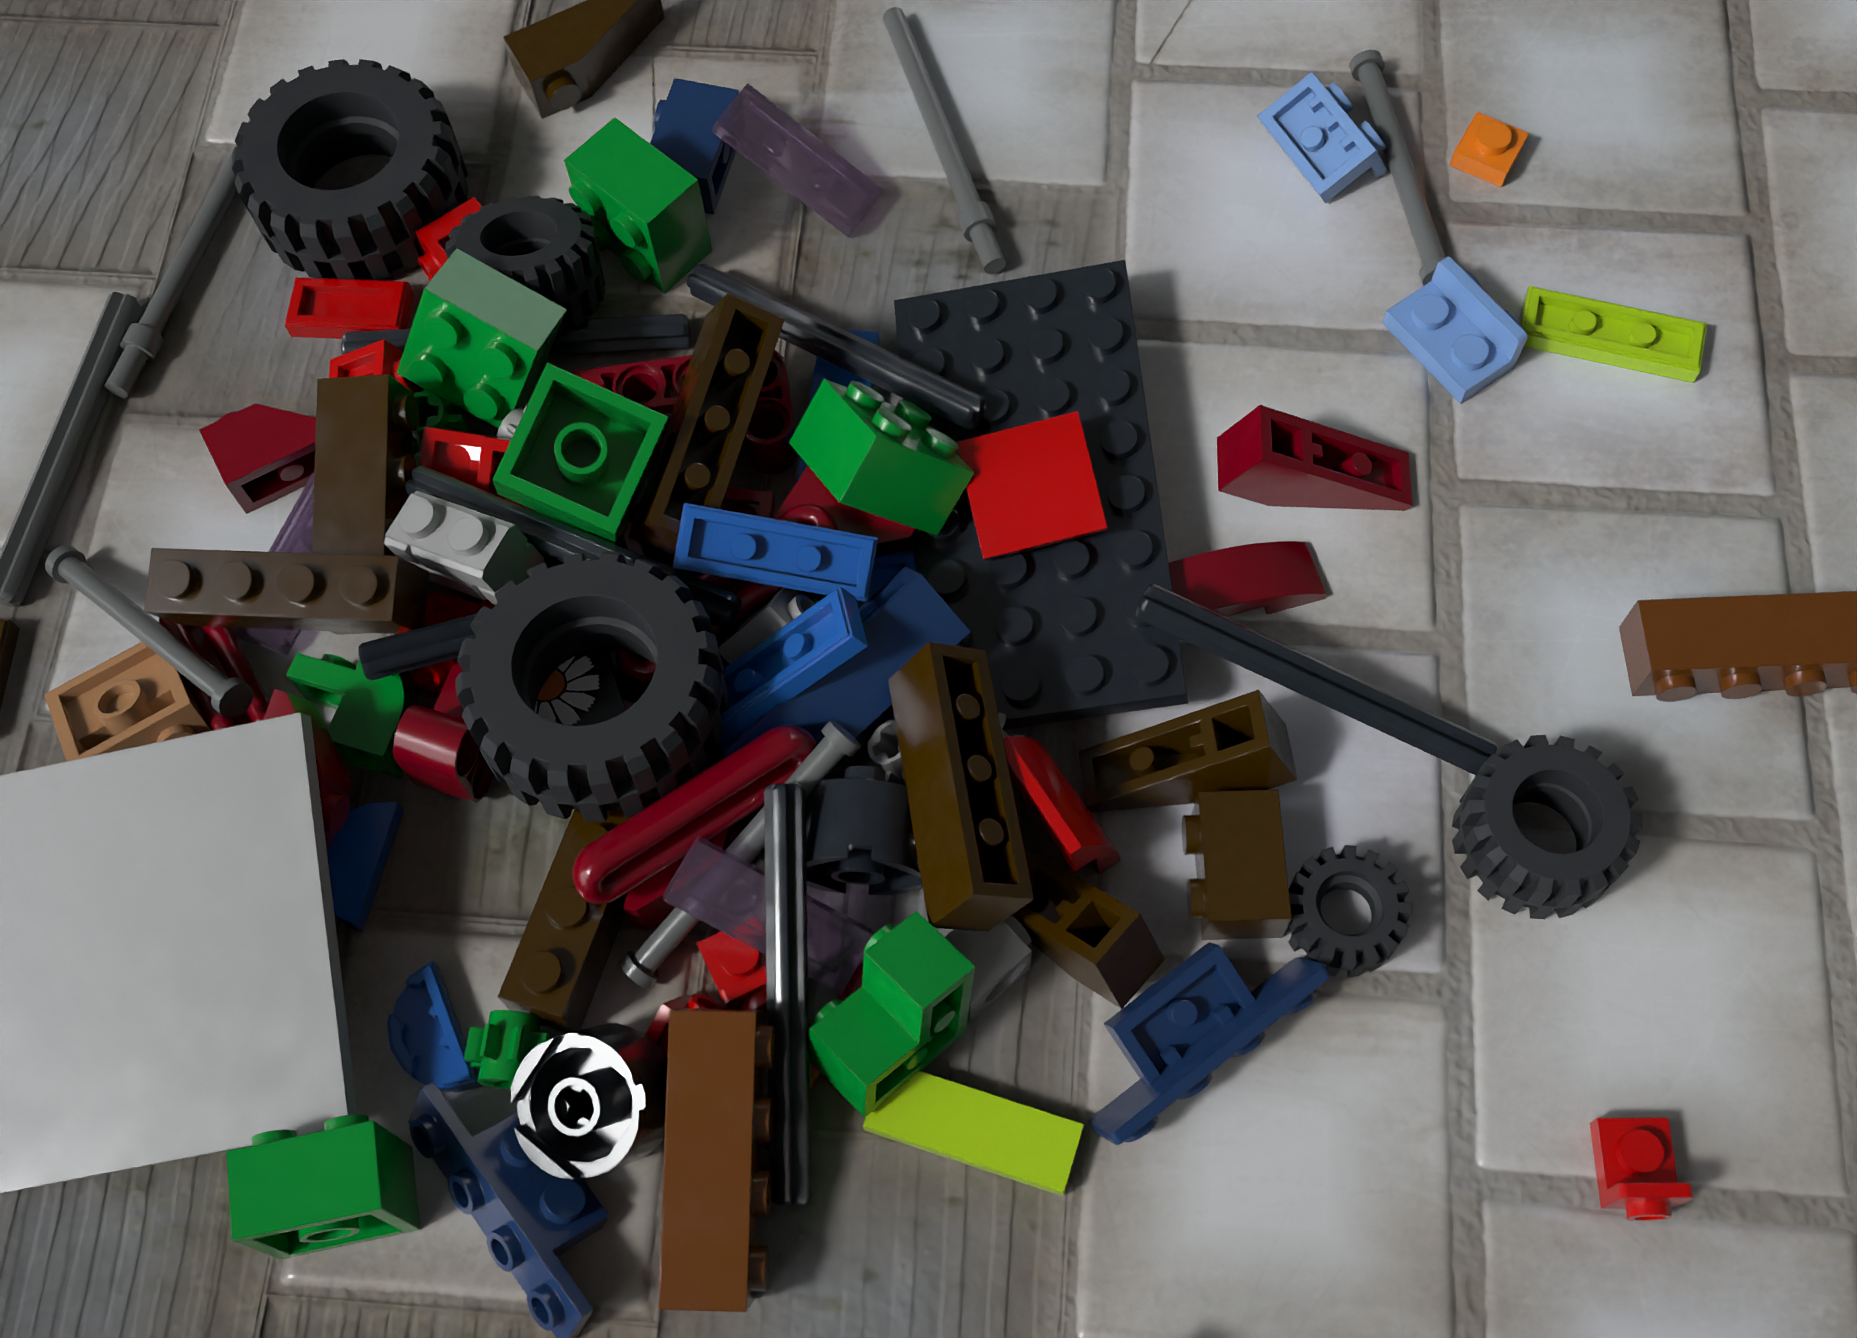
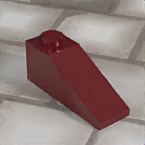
M1263 405L1256 407L1217 437L1219 492L1266 506L1405 511L1413 506L1409 452Z

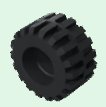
M540 196L503 199L502 202L490 203L479 208L480 211L468 214L461 219V225L453 227L449 233L450 240L446 242L445 247L447 259L456 249H459L567 309L557 335L562 334L563 330L567 328H575L584 323V317L593 315L599 308L598 302L604 300L605 281L592 220L587 213H582L581 208L573 203L564 204L563 199L554 197L540 198Z
M1546 734L1530 736L1524 747L1518 739L1504 745L1498 755L1493 753L1483 763L1459 801L1461 804L1454 813L1452 827L1459 829L1452 840L1454 853L1467 855L1460 868L1467 880L1477 875L1483 882L1477 890L1483 897L1489 901L1495 893L1505 899L1501 909L1516 914L1522 906L1528 907L1530 918L1545 920L1553 910H1555L1559 918L1573 915L1581 906L1586 909L1594 903L1629 867L1627 863L1637 854L1641 841L1634 838V836L1643 828L1642 813L1630 811V808L1638 801L1633 786L1621 787L1618 781L1624 775V772L1615 762L1608 768L1600 763L1597 759L1603 752L1591 745L1584 752L1574 749L1575 739L1560 736L1554 745H1550ZM1523 802H1534L1546 805L1557 811L1566 819L1573 830L1576 839V852L1568 854L1552 853L1532 844L1521 833L1515 822L1513 805Z

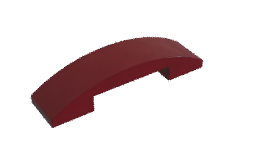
M1275 541L1253 543L1214 550L1169 562L1172 591L1225 617L1264 607L1268 615L1326 599L1327 596L1305 542Z

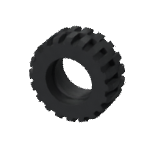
M341 59L328 61L329 67L315 70L313 65L298 70L299 77L289 82H286L284 79L280 80L270 87L271 95L265 101L258 98L247 114L250 122L242 121L235 138L237 147L234 148L232 153V171L236 176L234 183L265 242L272 252L279 254L285 264L296 271L303 272L305 270L308 276L312 278L332 279V276H336L338 279L361 280V278L372 277L373 280H385L392 278L390 273L402 267L409 271L420 265L418 258L425 253L415 232L465 203L469 191L466 181L468 176L466 164L441 101L435 98L433 91L424 82L416 78L412 79L410 73L391 65L384 70L381 63L376 61L359 59L358 65H349L348 61ZM373 154L392 157L379 173L361 184L339 190L314 189L315 184L328 170L347 159Z
M601 552L600 560H587L584 553L563 556L564 564L547 569L545 562L526 570L529 578L518 585H515L510 580L494 594L498 603L492 610L485 606L480 609L470 624L476 638H466L462 642L457 661L463 672H460L455 679L457 699L464 709L462 717L489 768L500 783H507L513 796L528 806L537 805L540 801L546 814L562 819L569 818L573 809L580 810L585 822L606 821L608 819L607 811L622 808L625 817H629L644 809L643 801L657 794L661 799L678 788L677 780L684 773L693 778L706 765L708 761L703 746L710 748L717 746L724 729L720 714L728 710V690L724 678L726 674L708 614L701 602L692 600L689 587L676 576L668 575L663 579L660 566L644 559H636L633 566L627 565L624 554ZM600 648L621 649L639 654L656 665L653 678L639 700L625 712L607 721L592 725L571 726L549 721L535 713L539 692L548 677L564 662L583 652Z

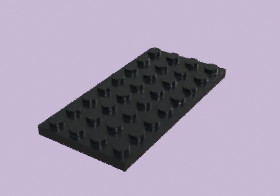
M1120 260L894 300L898 355L982 395L985 399L986 413L974 429H965L918 406L931 416L932 419L928 425L932 429L947 435L957 443L1076 411L1079 413L1108 531L984 561L967 488H965L937 536L917 529L914 537L916 571L923 575L971 631L959 644L961 647L986 650L997 712L1006 715V722L1002 730L1188 704L1179 638L1138 619L1135 615L1139 598L1149 584H1156L1171 592L1173 591L1126 261Z

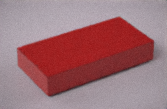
M295 277L285 327L291 337L342 339L343 334L353 331L407 329L414 293L408 281Z

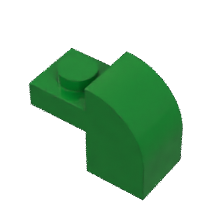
M297 653L286 676L306 700L337 709L327 730L342 762L401 779L404 771L393 755L395 732L404 712L410 706L418 705L400 674L377 680H368L364 675L360 661L356 666L350 661L332 654H324L320 660Z

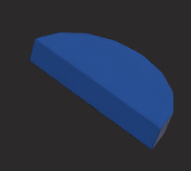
M371 802L350 810L345 825L334 835L331 846L326 845L334 916L340 922L362 932L404 811L398 802Z
M432 960L408 977L405 981V984H407L406 988L396 1000L393 1014H389L387 1029L390 1049L402 1069L425 1086L434 1082L440 1091L453 1093L480 1088L482 1084L478 1083L476 1068L471 1067V1062L464 1060L467 1043L439 966Z

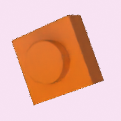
M1476 112L1454 150L1449 166L1502 187L1523 150L1529 133Z

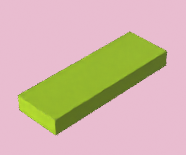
M1529 286L1526 291L1519 321L1522 329L1528 336L1524 345L1527 348L1693 383L1700 373L1707 327L1705 322Z
M918 1071L906 1084L867 1115L863 1123L864 1131L1060 1196L1064 1195L1084 1124Z

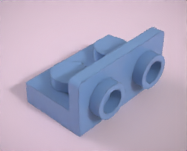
M1310 72L1257 117L1323 202L1326 203L1368 169H1371L1377 178L1384 174L1387 169L1379 153L1386 147L1367 121H1364L1357 127L1347 115L1354 108L1335 82H1332L1325 88L1314 73Z
M1446 257L1437 263L1432 280L1386 310L1382 323L1460 404L1512 370L1528 338L1518 319L1511 312L1503 310L1481 288L1477 278L1469 271L1463 270L1451 257Z

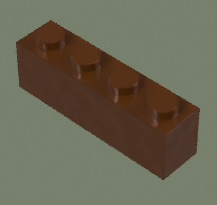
M1857 591L1638 600L1619 626L1632 696L1656 695L1659 701L1675 702L1703 693H1721V696L1726 699H1742L1756 695L1760 691L1785 690L1789 696L1801 697L1819 693L1826 688L1849 687L1851 692L1857 694Z
M678 1008L669 1010L658 1310L747 1312L755 1300V1291H766L769 1248L768 1246L757 1245L758 1216L769 1215L771 1173L759 1171L760 1142H771L773 1100L772 1098H761L762 1069H773L775 1027L764 1025V1010Z

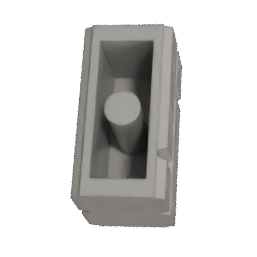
M419 491L411 493L385 534L384 544L396 556L428 571L430 581L484 601L488 599L495 605L498 602L494 594L510 580L515 585L529 578L526 570L544 561V557L533 544L527 542L528 539L515 524Z

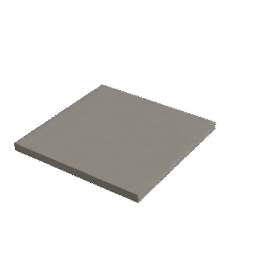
M299 712L0 775V1194L252 1146L251 1138L256 1134L266 1131L290 1129L297 1131V1136L324 1131L325 1121L339 1116L358 1114L311 716Z

